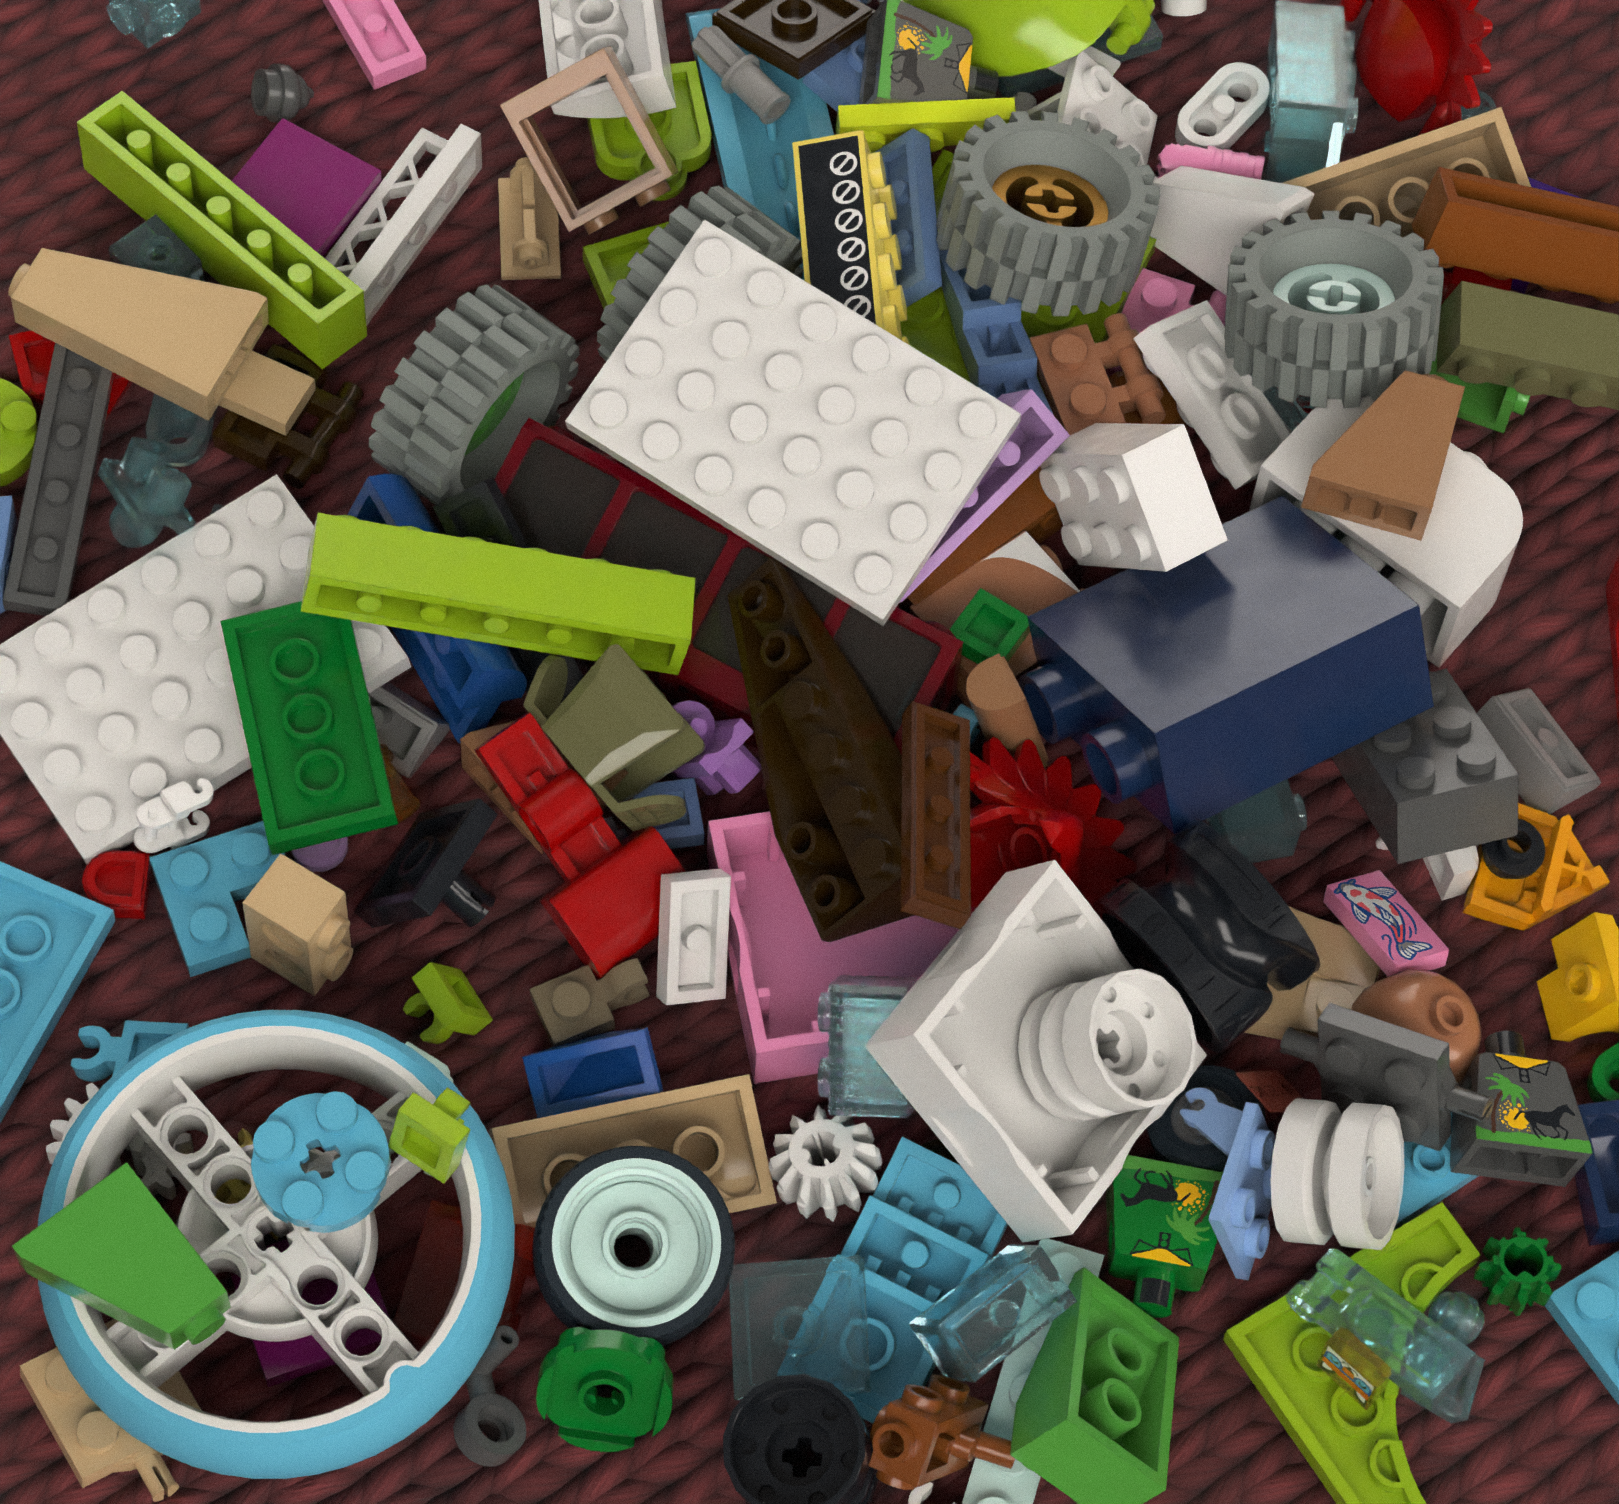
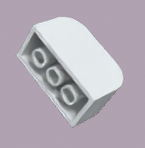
M1370 396L1361 397L1360 407L1343 408L1342 399H1327V408L1315 407L1261 465L1249 511L1284 496L1418 603L1427 660L1439 668L1490 611L1497 600L1522 532L1523 515L1519 500L1511 487L1502 478L1489 470L1481 458L1471 452L1462 451L1450 442L1422 541L1301 508L1313 464L1374 402Z

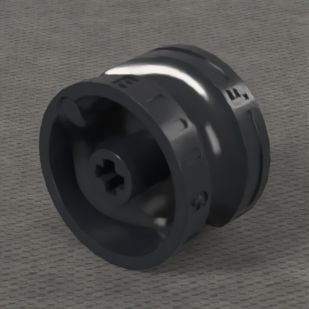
M1192 820L1182 828L1181 832L1166 842V874L1163 881L1151 887H1141L1133 881L1123 878L1105 895L1094 902L1093 909L1109 928L1119 950L1134 969H1143L1162 976L1180 993L1192 1016L1196 1040L1208 1049L1221 1053L1240 1035L1253 1026L1269 1009L1273 995L1267 983L1277 991L1291 990L1319 970L1320 959L1312 941L1297 917L1259 870L1214 828L1202 821Z

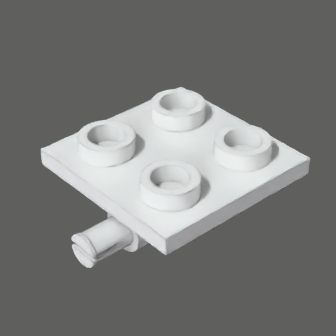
M1084 51L1069 59L1063 88L1060 93L1036 105V98L1030 93L1018 92V96L1013 95L1015 97L1016 111H1027L1031 120H1040L1042 111L1058 113L1059 123L1072 125L1074 117L1088 121L1087 131L1096 135L1103 129L1112 132L1118 136L1115 144L1118 149L1131 145L1140 154L1137 166L1147 165L1158 115L1144 101L1138 99L1118 82L1106 68L1095 62Z

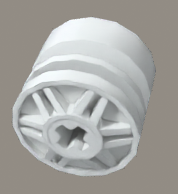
M1143 969L1116 972L1092 978L1090 981L1048 989L1029 1006L1020 1025L1018 1055L1022 1075L1035 1100L1053 1116L1073 1123L1168 1104L1184 1091L1194 1071L1197 1048L1192 1016L1180 993L1162 976Z

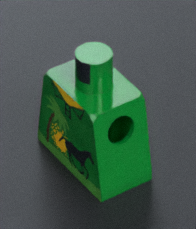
M1127 1155L1122 1170L1106 1190L1108 1273L1115 1278L1136 1281L1132 1303L1152 1318H1164L1171 1315L1175 1289L1190 1292L1200 1291L1218 1240L1208 1218L1223 1172Z

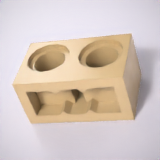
M280 853L242 902L250 954L254 960L315 996L327 979L335 981L342 975L353 955L346 893Z

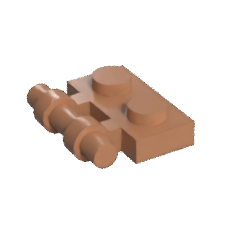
M1116 313L1105 319L1104 327L1109 337L1106 341L1094 343L1087 324L1030 337L1029 339L1037 356V376L1054 417L1069 435L1095 423H1126L1123 414L1137 410L1143 424H1158L1166 417L1160 401L1164 394L1156 375L1148 372L1142 357L1143 352L1133 339L1139 332L1131 329L1124 313ZM1120 366L1127 383L1112 388L1105 369Z

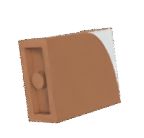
M1025 530L976 562L915 606L913 604L910 606L909 614L924 622H938L950 629L980 588L1028 616L1085 589H1078L1063 573L1062 565L1056 554L1046 545L1039 546ZM1029 633L1008 662L1018 684L1022 675L1038 668L1031 633ZM962 655L956 694L968 708L973 710L966 693V681L972 669L978 664Z

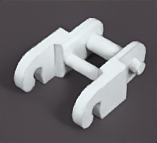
M199 778L196 783V789L201 793H195L187 782L182 781L161 790L159 797L140 805L137 809L136 819L142 827L138 828L134 834L135 846L145 853H155L168 847L172 850L204 837L209 831L210 820L208 815L197 809L207 806L212 801L214 793L212 783L205 778ZM190 812H193L192 820L197 825H191L189 823L187 817L189 816Z

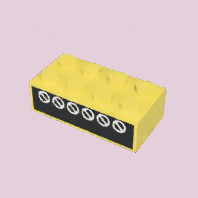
M863 130L792 142L804 281L909 344L907 337H902L900 322L907 321V308L902 285H897L895 271L902 270L901 251L897 235H892L890 223L891 220H897L896 201L892 185H887L881 152H870Z

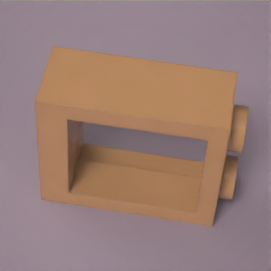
M611 46L603 47L500 105L569 232L582 225L585 227L588 235L620 218L614 207L633 197L636 198L640 207L670 191L671 188L666 179L679 172ZM606 77L655 168L582 208L533 116Z

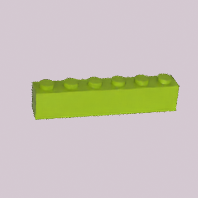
M123 91L119 92L77 121L84 169L220 284L254 291L267 297L268 324L321 369H324L367 337L364 290Z
M317 513L308 551L301 612L590 661H597L609 646L617 644L621 646L639 668L678 675L691 642L695 578L676 575L662 569L647 570L612 564L609 561L598 558L583 559L554 554L540 548H520L491 543L477 537L462 538L427 532L414 526L399 527L364 521L350 515L335 516Z

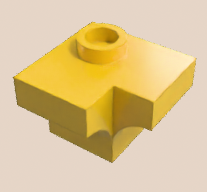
M1594 912L1551 939L1558 969L1537 981L1552 1040L1571 1042L1579 1037L1594 1033H1619V928L1615 923L1613 915Z

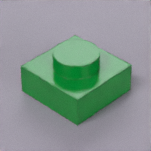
M982 588L977 591L949 629L957 639L964 642L962 655L976 664L996 654H1000L1001 657L1004 656L1008 663L1030 633L1028 615Z

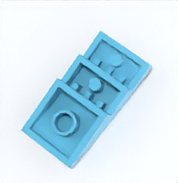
M901 1137L873 1196H869L841 1254H837L778 1373L779 1376L806 1374L832 1383L854 1403L860 1416L871 1423H874L877 1414L885 1405L902 1397L905 1385L915 1384L925 1387L1008 1226L1006 1221L959 1164Z

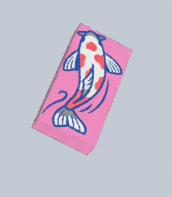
M1380 870L1327 885L1323 902L1387 977L1408 969L1430 971L1446 965L1449 948Z

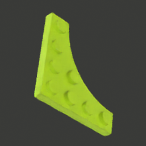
M1443 1202L1394 1230L1390 1241L1382 1250L1362 1249L1226 1330L1224 1335V1342L1336 1504H1427L1413 1478L1402 1440H1399L1396 1398L1399 1392L1401 1368L1412 1332L1424 1312L1450 1283L1476 1265L1481 1255ZM1328 1346L1374 1387L1365 1407L1358 1401L1353 1388L1337 1373H1328L1320 1367Z

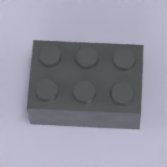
M1447 669L1434 672L1429 671L1434 707L1331 757L1397 864L1518 835L1519 774Z

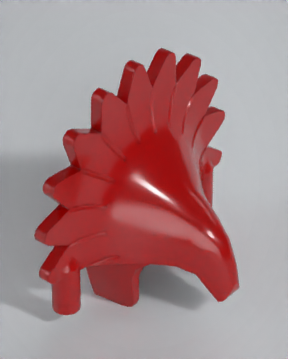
M1341 0L1336 8V13L1341 19L1353 22L1359 16L1367 0ZM1370 0L1372 6L1365 19L1355 52L1356 63L1366 89L1390 116L1398 122L1418 118L1427 113L1436 103V107L1418 134L1421 135L1462 121L1461 106L1466 109L1478 108L1480 106V96L1472 75L1487 74L1491 71V63L1481 50L1483 38L1492 32L1493 24L1490 19L1474 11L1479 0Z
M995 737L983 743V761L970 752V790L982 801L970 809L971 914L1006 872L1054 859L1092 908L1095 901L1118 884L1116 881L1126 878L1136 871V864L1132 859L1110 848L1124 831V825L1119 820L1095 816L1101 798V790L1096 784L1073 789L1071 763L1066 756L1057 758L1044 769L1037 747L1033 741L1025 740L1019 744L1012 758L1002 742Z

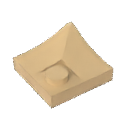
M1288 906L1312 941L1320 959V968L1306 981L1291 990L1277 991L1267 983L1273 995L1272 1003L1266 1013L1244 1033L1282 1040L1285 1031L1292 1027L1300 1032L1318 1037V1018L1329 1002L1351 1010L1352 1004L1362 991L1377 982L1380 967L1344 926L1314 917Z

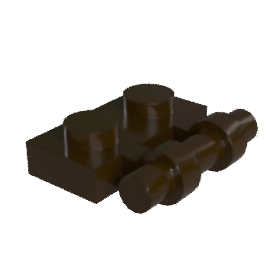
M273 343L265 356L314 378L316 391L286 436L228 410L212 433L213 444L215 448L266 472L279 453L290 458L292 461L282 477L292 487L302 489L312 474L321 473L330 458L328 449L338 434L348 432L357 417L355 408L363 398L364 393L357 385L351 382H343L335 395L322 390L327 382L326 367L321 369L313 361ZM306 412L319 419L308 437L294 431Z

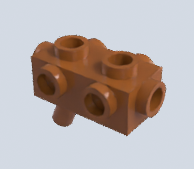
M942 1375L931 1376L928 1388L915 1384L905 1385L902 1397L889 1402L879 1411L870 1432L873 1453L868 1466L877 1470L876 1477L881 1482L903 1490H913L915 1487L917 1488L966 1468L973 1457L1009 1469L1012 1468L1015 1458L1010 1455L1011 1440L980 1431L989 1404L969 1396L970 1388L963 1382Z

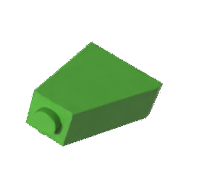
M127 1162L12 1245L19 1264L28 1275L174 1350L187 1340L192 1345H196L210 1337L224 1324L226 1318L223 1313L231 1308L226 1289Z

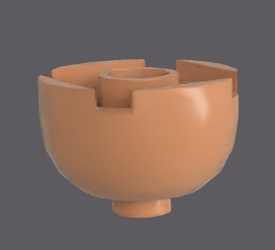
M1410 969L1401 971L1365 988L1352 1004L1351 1010L1449 1043L1450 1068L1457 1083L1465 1077L1472 1060L1478 1054L1482 1036L1479 1015L1470 997L1456 982L1438 973Z

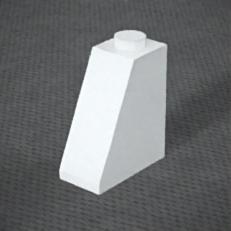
M1180 166L1160 178L1154 177L1152 185L1159 186L1160 199L1157 205L1159 209L1150 237L1157 239L1155 243L1156 248L1227 296L1228 264H1230V255L1234 247H1242V238L1251 230L1262 235L1263 224L1278 219L1284 226L1289 225L1291 214L1307 212L1314 193L1305 187Z

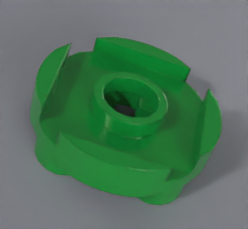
M584 1327L567 1329L560 1334L557 1346L547 1353L541 1363L536 1391L538 1411L544 1421L547 1413L550 1420L559 1426L558 1436L574 1446L599 1452H616L634 1447L635 1437L645 1435L651 1429H653V1437L663 1429L670 1417L674 1380L672 1371L665 1361V1349L661 1343L653 1338L637 1337L621 1331L589 1330ZM601 1384L611 1385L619 1389L621 1393L613 1390L611 1398H603L597 1396V1388L594 1386Z

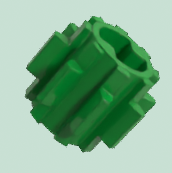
M1520 1227L1514 1228L1509 1240L1505 1237L1500 1241L1493 1237L1488 1239L1482 1252L1489 1261L1479 1263L1474 1273V1279L1482 1281V1287H1488L1490 1295L1486 1303L1489 1306L1493 1304L1496 1306L1498 1303L1509 1306V1311H1513L1515 1316H1520L1526 1303L1530 1306L1535 1302L1542 1306L1548 1303L1553 1291L1547 1282L1556 1280L1561 1271V1264L1554 1262L1553 1256H1547L1545 1251L1549 1240L1546 1238L1541 1239L1540 1237L1534 1240L1526 1237V1232H1522ZM1520 1267L1524 1271L1517 1277L1510 1273Z

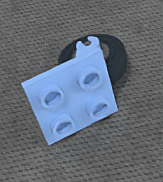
M1203 1065L1196 1069L1184 1091L1175 1097L1163 1115L1147 1127L1148 1136L1160 1161L1223 1172L1208 1220L1235 1278L1248 1281L1255 1258L1261 1259L1265 1255L1269 1243L1270 1225L1267 1219L1271 1209L1270 1178L1275 1135L1273 1131L1269 1130L1266 1123L1263 1104L1235 1074L1237 1072L1226 1067Z

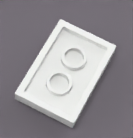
M1206 300L1148 326L1133 339L1143 352V359L1148 369L1161 379L1176 401L1177 410L1186 424L1195 429L1211 453V460L1217 471L1225 478H1228L1236 490L1258 478L1261 465L1292 433L1294 428L1268 390L1263 392L1252 386V373L1241 377L1233 368L1234 358L1228 359L1225 352V326Z

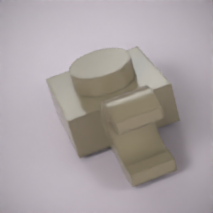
M638 958L615 966L603 978L597 981L590 966L587 965L529 989L532 1003L553 1047L614 1030L615 1022L611 1011L635 1004L649 996L645 986L648 983V979Z

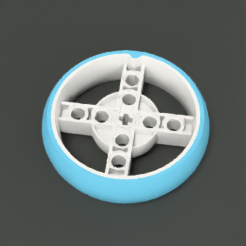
M262 1010L237 1013L200 1023L177 1032L151 1046L111 1077L83 1108L61 1144L53 1161L43 1192L38 1226L107 1177L125 1148L137 1134L142 1137L189 1192L180 1210L176 1226L214 1275L220 1272H231L241 1278L239 1288L234 1294L228 1296L231 1308L223 1313L226 1321L214 1334L204 1341L192 1345L187 1340L174 1350L120 1321L108 1329L100 1311L38 1280L44 1314L54 1342L68 1369L88 1397L112 1421L134 1438L156 1451L192 1467L222 1475L251 1479H288L318 1475L358 1463L404 1440L444 1407L471 1375L490 1343L501 1318L510 1288L515 1239L511 1194L504 1167L495 1145L471 1105L460 1117L464 1120V1125L470 1129L460 1165L451 1175L460 1203L463 1226V1252L459 1278L444 1317L431 1338L419 1352L364 1290L372 1274L378 1250V1229L374 1209L361 1221L348 1228L335 1232L320 1233L309 1231L307 1227L296 1226L287 1221V1224L275 1217L264 1205L252 1175L253 1144L241 1148L193 1093L194 1091L225 1078L249 1072L274 1069L307 1070L343 1077L366 1086L389 1099L372 1113L380 1123L388 1144L397 1112L413 1092L431 1104H434L447 1087L464 1098L458 1088L435 1065L411 1047L382 1031L357 1021L325 1013L302 1010ZM198 1130L208 1136L206 1144L195 1153L183 1154L173 1149L175 1140L186 1131ZM314 1148L309 1151L310 1159L302 1164L301 1168L305 1173L316 1170L322 1179L334 1174L332 1162L339 1158L340 1155L335 1150L323 1153ZM398 1155L394 1162L390 1164L389 1177L387 1175L386 1185L380 1193L381 1198L375 1208L422 1169L401 1155ZM240 1179L251 1185L248 1195L238 1203L227 1204L215 1198L218 1188L228 1180ZM270 1232H273L279 1238L287 1236L289 1248L282 1253L274 1246L266 1248L264 1236ZM325 1278L337 1284L338 1289L335 1296L325 1304L314 1305L307 1303L301 1298L305 1286L315 1279ZM368 1328L375 1330L381 1335L382 1340L379 1347L369 1355H354L344 1347L347 1338L358 1329ZM226 1331L242 1337L267 1342L290 1341L312 1335L364 1397L333 1411L308 1418L280 1422H254L226 1418L201 1411L178 1401L158 1389V1387Z

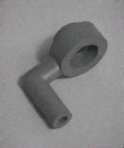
M505 1325L499 1326L494 1331L488 1347L466 1380L470 1402L458 1413L453 1426L454 1438L462 1453L474 1463L486 1467H495L505 1463L520 1449L526 1438V1423L522 1413L509 1399L496 1394L492 1372L519 1344V1337L516 1331Z

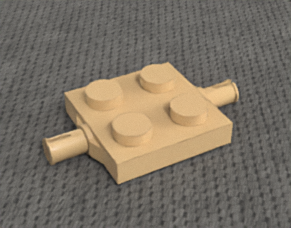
M113 1319L105 1323V1325L109 1329L116 1322H118V1320ZM57 1346L20 1365L21 1379L82 1488L112 1473L137 1469L154 1502L164 1500V1491L169 1497L178 1490V1483L175 1482L161 1457L163 1454L126 1432L88 1397L68 1369ZM179 1371L158 1387V1389L178 1401L201 1410Z

